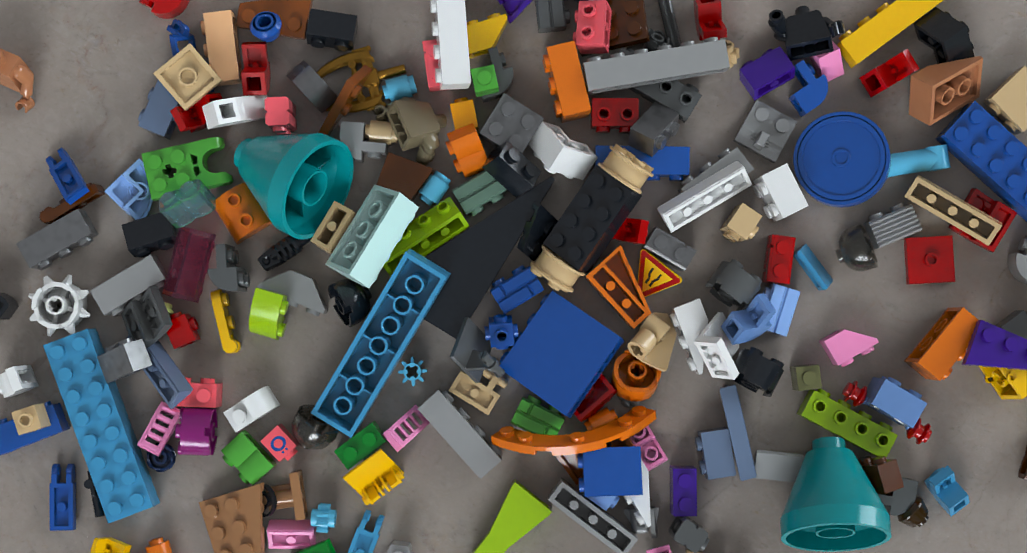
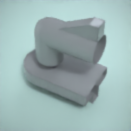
M655 506L650 507L652 538L658 537L657 521L660 507ZM624 509V514L631 523L632 532L635 534L648 533L649 527L646 528L644 524L640 526L633 514L636 512V509Z

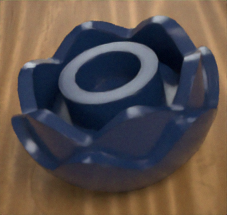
M169 444L165 445L159 456L147 451V464L157 472H165L175 464L176 453Z

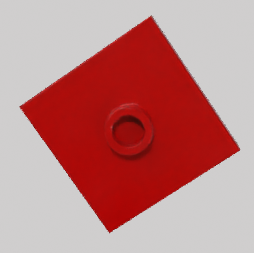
M953 235L904 238L907 284L955 282Z

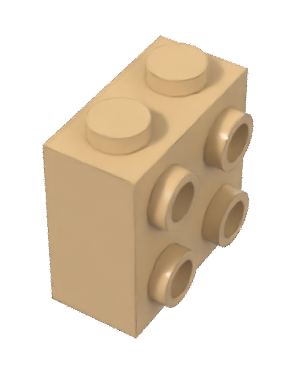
M1026 66L1017 69L983 101L987 105L986 108L989 113L998 117L1003 122V126L1015 135L1027 130Z

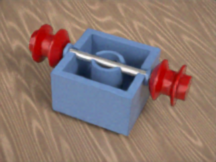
M885 376L881 378L873 377L868 387L863 386L861 389L857 387V381L849 382L844 387L842 395H844L843 400L845 402L849 399L853 400L854 407L865 404L897 424L905 426L907 438L910 439L914 436L916 444L925 443L932 434V430H930L931 425L929 423L924 426L921 425V418H919L927 403L921 400L922 395L916 391L901 388L899 381Z

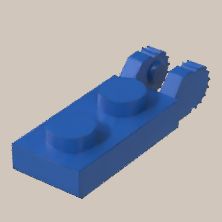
M61 147L57 151L62 160L57 163L54 158L49 156L46 158V162L62 196L71 205L90 190L69 154Z
M54 464L52 466L50 531L76 529V467L74 464H67L66 482H60L61 465Z

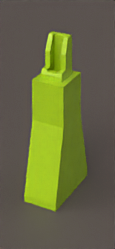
M515 479L489 532L472 553H505L510 546L551 514L552 508Z

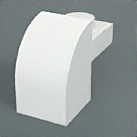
M265 386L242 399L223 413L234 431L238 432L279 407L280 403L269 386Z

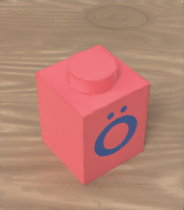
M282 423L277 425L260 441L279 462L283 459L289 461L298 452L296 447L300 445Z

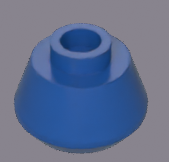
M260 12L251 20L250 31L261 41L272 42L279 37L282 22L280 17L274 12Z

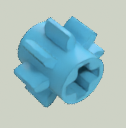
M411 357V363L401 362L404 370H400L398 373L404 374L403 383L410 380L412 386H415L417 379L421 382L425 381L421 375L428 372V370L422 369L423 360L416 363L414 357ZM409 366L418 367L416 372L419 375L417 377L415 375L411 377L408 375V373L410 372L408 369Z
M320 503L318 504V509H312L311 526L317 527L316 532L328 533L329 527L335 528L337 510H331V504Z

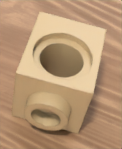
M44 403L11 412L18 435L51 426Z

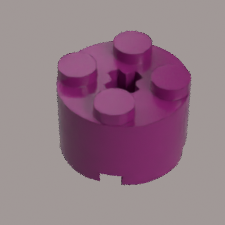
M181 407V424H176L175 437L180 438L178 442V455H213L217 444L215 428H218V416L216 409Z

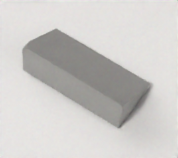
M756 450L753 460L757 474L756 478L795 482L804 455Z

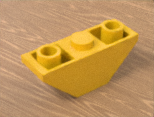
M494 13L487 16V20L467 22L470 59L487 54L488 49L496 46L507 25L506 14Z

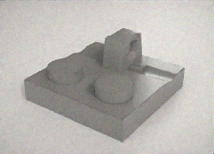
M755 100L733 141L775 163L797 121L765 103Z

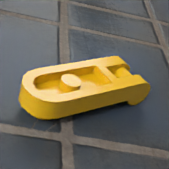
M221 289L211 291L212 306L223 350L228 354L237 353L241 349V343L234 337L235 321L232 315L229 316L227 306H230L229 296L227 292L223 293Z

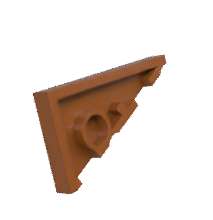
M364 65L346 81L318 133L330 136L341 117H345L353 106L351 102L360 94L363 84L373 71L371 68Z

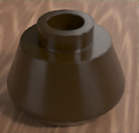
M916 497L915 502L905 513L897 515L898 521L911 527H921L927 522L929 511L923 499Z

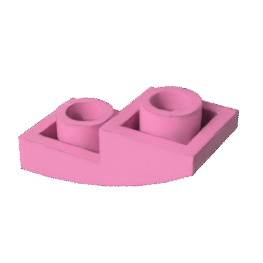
M646 426L640 432L630 437L635 446L641 447V459L648 472L668 460L649 426Z

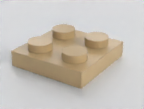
M190 43L153 73L185 111L222 82L220 77Z

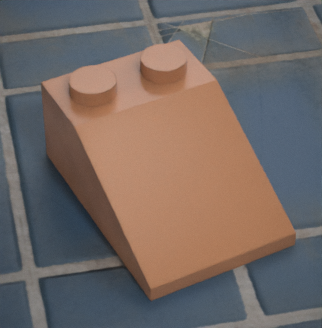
M976 56L929 65L912 74L910 79L909 115L930 126L979 98L983 57Z

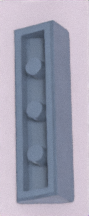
M158 340L146 348L152 366L143 369V371L169 408L173 409L192 392L193 388Z
M724 385L720 388V394L740 480L756 478V469L736 385Z

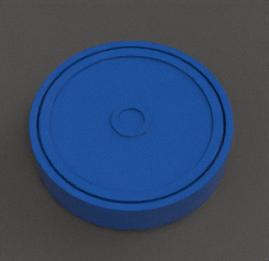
M840 111L823 115L804 129L795 146L793 165L798 181L812 198L832 207H851L869 200L882 188L890 172L891 153L887 139L877 124L861 114Z

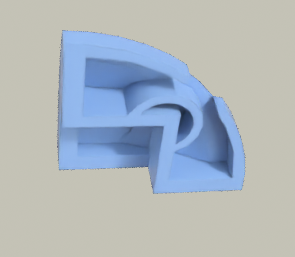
M140 158L104 190L134 220L148 215L153 200L151 199L144 164Z

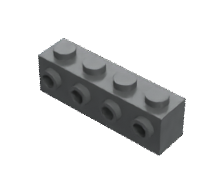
M621 47L618 53H624L625 56L632 55L635 50ZM678 80L628 88L651 103L656 101L678 112L679 120L684 123L702 96L698 93L699 90L695 86L688 83L684 85Z

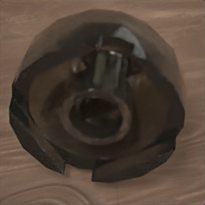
M861 223L846 229L841 234L838 241L839 249L836 250V254L840 263L845 262L850 269L863 272L878 267L876 263L878 261L870 239L863 234L866 233V230Z
M314 405L300 406L292 422V433L299 445L305 449H323L330 445L340 432L311 414L315 407Z

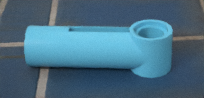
M947 144L891 154V167L888 177L951 168Z

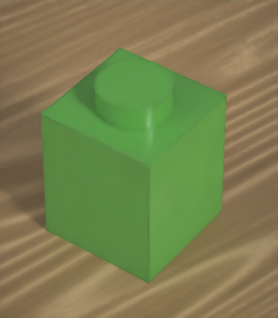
M494 64L470 69L476 97L499 92Z

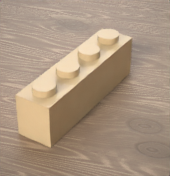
M920 175L916 177L904 196L988 246L1002 227V222Z

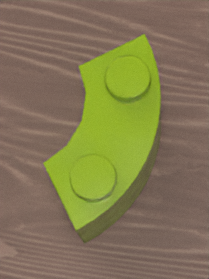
M256 288L249 315L250 332L279 340V337H283L286 330L284 315L289 306V302L286 301L287 295L263 288Z

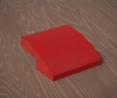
M972 188L964 201L1002 222V227L989 246L952 224L948 228L970 242L993 253L1017 212L1000 201H994L977 188Z

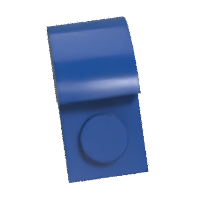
M804 60L795 65V76L803 88L789 97V100L801 117L819 106L826 98L828 92V81L825 74L816 79L813 67L809 63L806 64Z

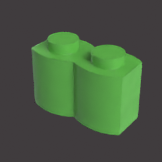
M246 430L241 431L221 450L224 454V461L229 466H235L240 473L238 475L246 484L251 483L254 485L258 483L277 465L273 458Z

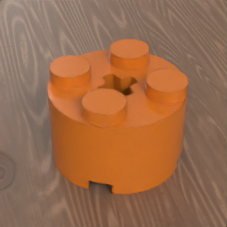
M627 349L615 360L611 381L613 387L617 390V396L628 401L638 402L649 399L654 394L661 377V371L643 363Z

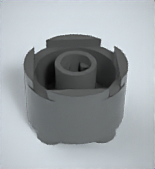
M732 259L730 262L722 261L705 286L706 288L711 286L712 289L709 292L728 307H731L732 304L738 306L736 311L745 310L761 289L760 284L762 280L755 274L747 273L743 270L744 266L740 262Z

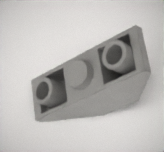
M289 270L258 285V288L287 295L286 301L289 302V305L296 308L298 304L307 307L306 312L319 316L320 313L326 314L328 311L316 280L298 272Z

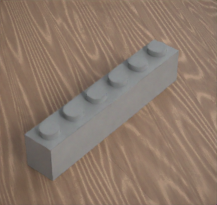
M718 37L704 39V43L695 44L694 41H687L681 43L680 47L671 48V45H663L657 47L656 51L648 52V49H639L634 51L632 55L625 56L624 53H615L610 55L611 58L601 60L600 56L588 58L582 67L587 94L726 72L730 68L725 39L718 40Z

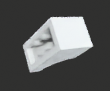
M31 365L13 366L5 369V372L0 374V394L4 398L13 397L39 387Z

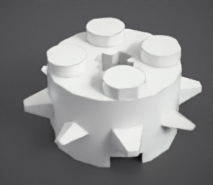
M69 274L63 282H54L48 276L43 277L44 286L37 289L36 293H29L28 295L32 299L31 308L34 310V313L29 318L30 321H38L41 325L47 327V336L50 337L56 329H65L71 335L74 334L75 326L83 318L90 317L91 315L87 312V295L90 293L89 290H81L72 284V275ZM58 302H62L61 309L60 307H57Z

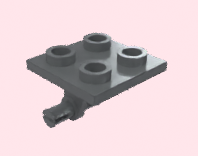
M465 317L450 358L475 383L480 382L483 371L486 369L492 371L497 378L505 374V370L501 368L499 361L495 357L490 356L492 349L490 340H486L485 334L469 317Z

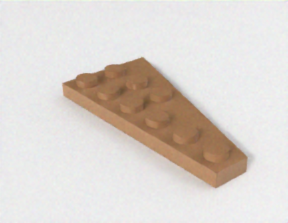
M264 482L199 502L214 553H265V527H263L262 514L264 512V503H262Z

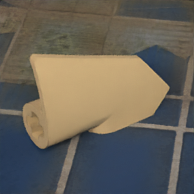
M651 313L627 346L629 352L634 357L663 372L668 369L677 336L667 313Z

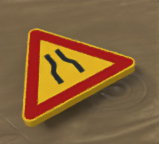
M647 249L640 251L638 285L644 297L682 282V278Z

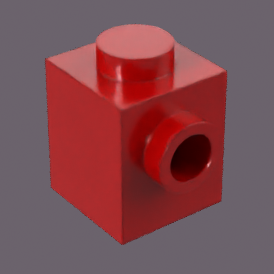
M181 311L170 315L173 325L167 331V334L174 349H180L201 340L197 331L199 325L194 316L182 314Z

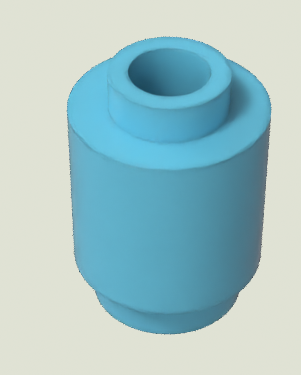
M405 74L385 80L386 85L382 86L385 99L390 98L391 102L403 97L410 98L413 97L412 94L418 93L413 75L407 76Z
M436 170L433 175L430 174L418 191L421 194L419 199L429 206L433 203L437 205L450 188L448 185L451 180Z

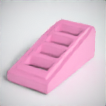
M161 401L137 446L159 456L173 434L176 424L180 422V409L175 407L170 409L165 402ZM163 413L173 417V419L164 416ZM158 421H161L169 425L168 428H165L157 424ZM153 429L163 433V437L153 433ZM151 438L159 442V445L156 446L148 442L147 439Z
M414 405L382 434L397 452L430 423L418 410L419 407L417 405ZM415 413L423 423L420 425L411 414ZM407 418L416 426V430L406 421ZM401 423L409 430L410 435L400 426ZM395 429H397L403 435V437L405 438L404 441L394 431Z

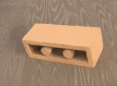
M232 10L203 13L204 21L200 23L202 34L206 35V44H203L205 57L209 60V66L222 80L217 86L241 84L242 64L238 31L235 26L236 15Z

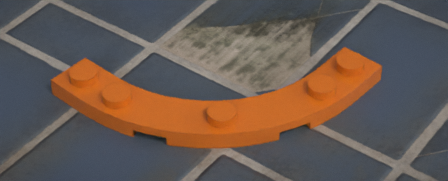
M635 406L626 414L605 426L566 435L535 434L518 430L511 426H505L493 434L491 440L492 445L531 455H536L537 451H551L552 456L579 454L607 447V442L618 438L620 441L630 438L656 420V410L648 409L644 406Z

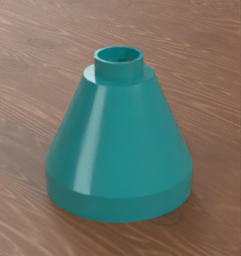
M323 133L247 138L238 145L234 153V164L238 168L240 176L271 223L278 230L296 239L313 237L333 202L336 201L344 205L351 188L354 164L350 149L343 142Z
M821 437L813 440L812 450L805 454L780 518L781 541L785 545L796 549L819 552L861 550L889 541L892 537L890 515L854 452L846 448L845 440L840 437Z

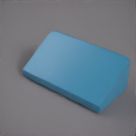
M804 244L794 251V258L818 290H826L833 282V279L809 246Z

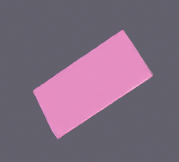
M271 519L267 527L268 548L304 549L316 544V527L311 526V520Z

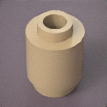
M371 120L370 125L366 124L365 138L369 139V142L386 143L387 145L398 143V139L389 121Z

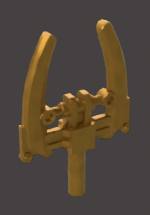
M367 45L366 47L351 50L350 53L331 60L316 73L321 78H324L333 71L348 66L351 68L352 76L357 72V63H362V67L367 65L373 71L362 86V90L364 86L369 89L370 96L365 97L361 90L357 101L351 102L353 106L349 113H356L366 110L372 111L377 105L386 107V103L382 101L383 90H379L380 80L407 73L405 65L402 64L378 71L373 67L372 62H375V60L369 53L371 47ZM334 103L325 111H330Z

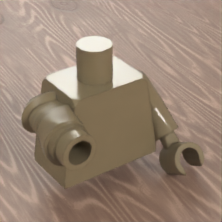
M409 97L395 100L389 103L386 108L383 105L375 106L376 120L387 121L389 118L402 151L419 147L416 155L417 163L426 166L429 162L433 161L435 149L440 144L438 133L441 128H445L447 125V119L444 114L435 115L430 103L417 101Z

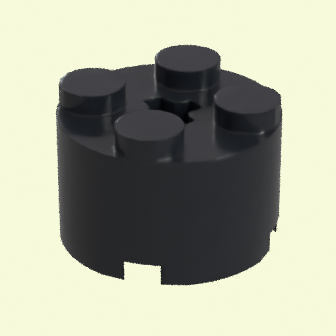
M757 348L742 349L734 363L739 375L733 381L755 393L760 389L764 391L763 396L771 397L784 372L782 369L784 363L774 358L769 360Z

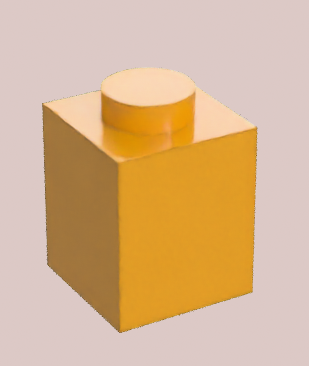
M467 97L455 99L454 103L450 104L455 130L473 123L476 131H478L473 99L468 100Z

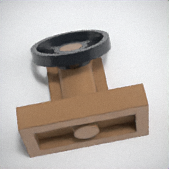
M302 470L289 473V484L276 486L264 484L266 492L262 491V503H264V512L269 507V513L264 514L263 512V517L271 516L277 509L294 507L296 521L304 520L308 517Z

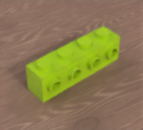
M450 196L409 223L401 240L391 252L389 260L383 266L390 277L405 252L409 249L424 257L470 227Z
M822 389L808 391L797 412L798 415L876 457L888 456L898 437L897 434L891 432L893 427L882 421L879 424L871 421L872 416L861 410L858 413L850 409L852 405L841 399H838L837 402L830 399L831 394Z

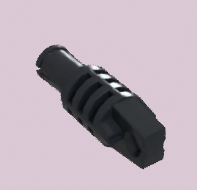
M288 235L271 246L258 258V261L266 271L276 268L302 252L303 246L309 243L312 237L296 239Z

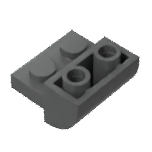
M215 244L217 268L207 269L211 281L222 290L247 292V287L250 286V276L244 268L236 267V264H239L238 250H235L234 246L228 244Z

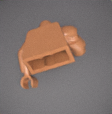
M0 48V84L23 95L15 103V107L17 110L24 107L25 113H27L35 106L34 100L30 97L33 95L34 74L19 56Z

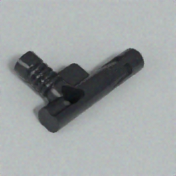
M87 471L88 480L84 482V487L91 490L95 518L105 516L90 472Z

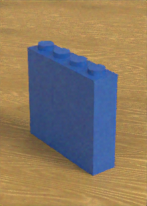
M552 290L550 294H546L541 300V307L537 313H533L527 321L528 326L523 333H518V338L514 339L515 346L503 354L500 359V366L509 376L562 414L571 418L624 343V340Z

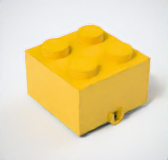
M979 366L985 375V382L991 383L1001 399H1024L1027 396L1026 370Z

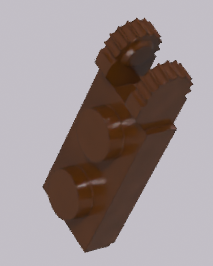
M86 184L90 190L88 193L71 205L64 198L59 201L60 205L55 208L47 207L44 211L42 210L40 212V220L51 224L76 209L85 207L105 194L103 187L98 184Z

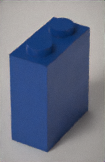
M640 446L605 447L578 454V468H583V478H579V492H584V497L643 495Z

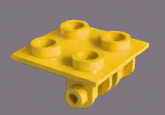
M381 448L343 476V479L362 496V501L365 505H373L374 502L381 498L380 494L382 496L386 495L383 490L384 488L390 492L391 488L393 489L402 483V479L405 478L404 472Z

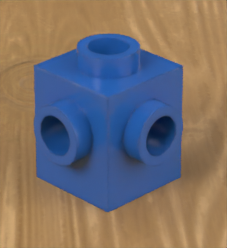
M498 314L489 317V326H484L485 339L490 340L491 348L496 347L498 350H505L510 348V346H515L514 338H518L517 323H512V315Z

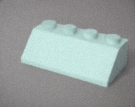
M374 184L325 265L352 281L370 288L377 280L384 264L389 260L394 247L401 240L405 229L414 219L419 207L400 192Z

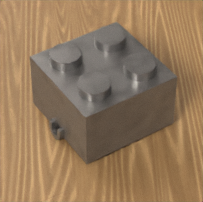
M504 93L478 136L491 143L494 149L509 141L518 151L523 153L544 118Z

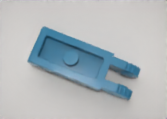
M366 509L360 526L356 529L348 553H373L385 516L379 515L374 531L365 529L371 517V511Z

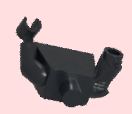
M807 6L796 8V15L789 16L787 19H785L781 10H773L769 14L768 23L775 32L774 37L778 41L785 42L788 58L791 61L834 51L832 38L841 33L846 34L842 20L833 22L828 17H823L819 10L809 11Z

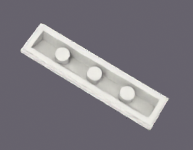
M735 161L662 204L657 210L672 233L750 187L752 183L745 167L740 162Z

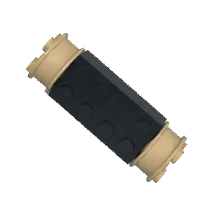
M615 144L614 147L610 145L611 152L603 163L599 162L598 166L596 165L543 242L541 246L543 251L537 260L530 262L532 266L530 271L540 278L543 276L549 280L547 284L556 291L562 290L565 293H572L574 291L572 286L579 276L589 273L642 197L640 195L642 193L640 189L649 176H654L651 173L654 168L639 160L633 153L618 144Z

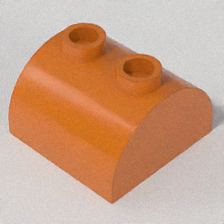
M245 182L226 191L212 203L237 245L272 224Z

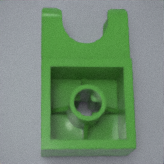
M211 137L142 153L151 199L161 202L232 184L234 182L232 175L227 172L211 173L207 166L208 158L213 153L224 149V138ZM171 169H176V173H173L174 177L169 175Z

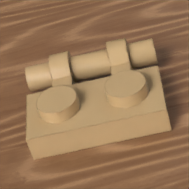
M486 369L483 371L482 376L489 379L490 382L485 386L480 382L475 383L466 373L460 371L448 391L489 415L500 397V394L493 390L497 384L505 389L509 381L503 377L497 378L492 371Z

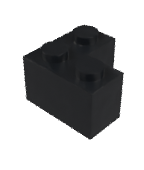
M935 7L913 23L918 40L933 49L937 64L975 57L973 53L974 46L968 34V26L963 21L959 22L954 19L950 13L943 12Z

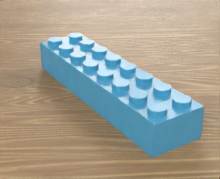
M412 249L405 252L311 414L350 438L353 437L451 275L450 272Z
M96 328L85 329L43 345L108 524L159 504L158 495L141 449L137 446L138 441L116 381L106 383L97 356L104 354L105 351Z

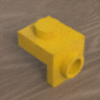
M112 537L95 538L90 553H130L131 545Z

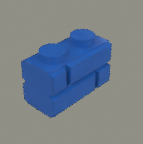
M521 265L512 271L513 276L505 280L502 277L492 283L493 289L490 292L504 314L544 291L536 275L530 271V266L525 268L524 265Z

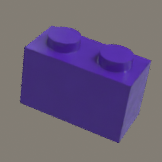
M780 46L765 51L760 58L746 62L739 69L740 81L754 101L795 78V66Z
M670 466V513L673 516H697V468L694 466Z

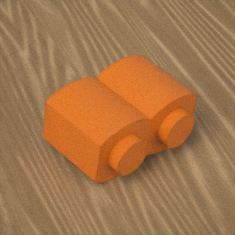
M473 123L447 133L449 141L445 142L450 155L455 154L457 158L453 160L457 172H463L464 177L467 178L484 171L482 167L487 160V156Z

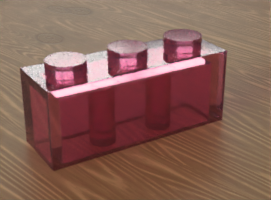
M184 226L179 227L162 294L177 299L199 302L203 291L205 275L209 268L210 256L215 246V234Z

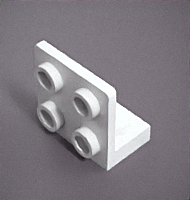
M717 312L694 343L713 378L735 380L739 372L732 357L739 349V344L732 345L721 328L726 318L723 312Z

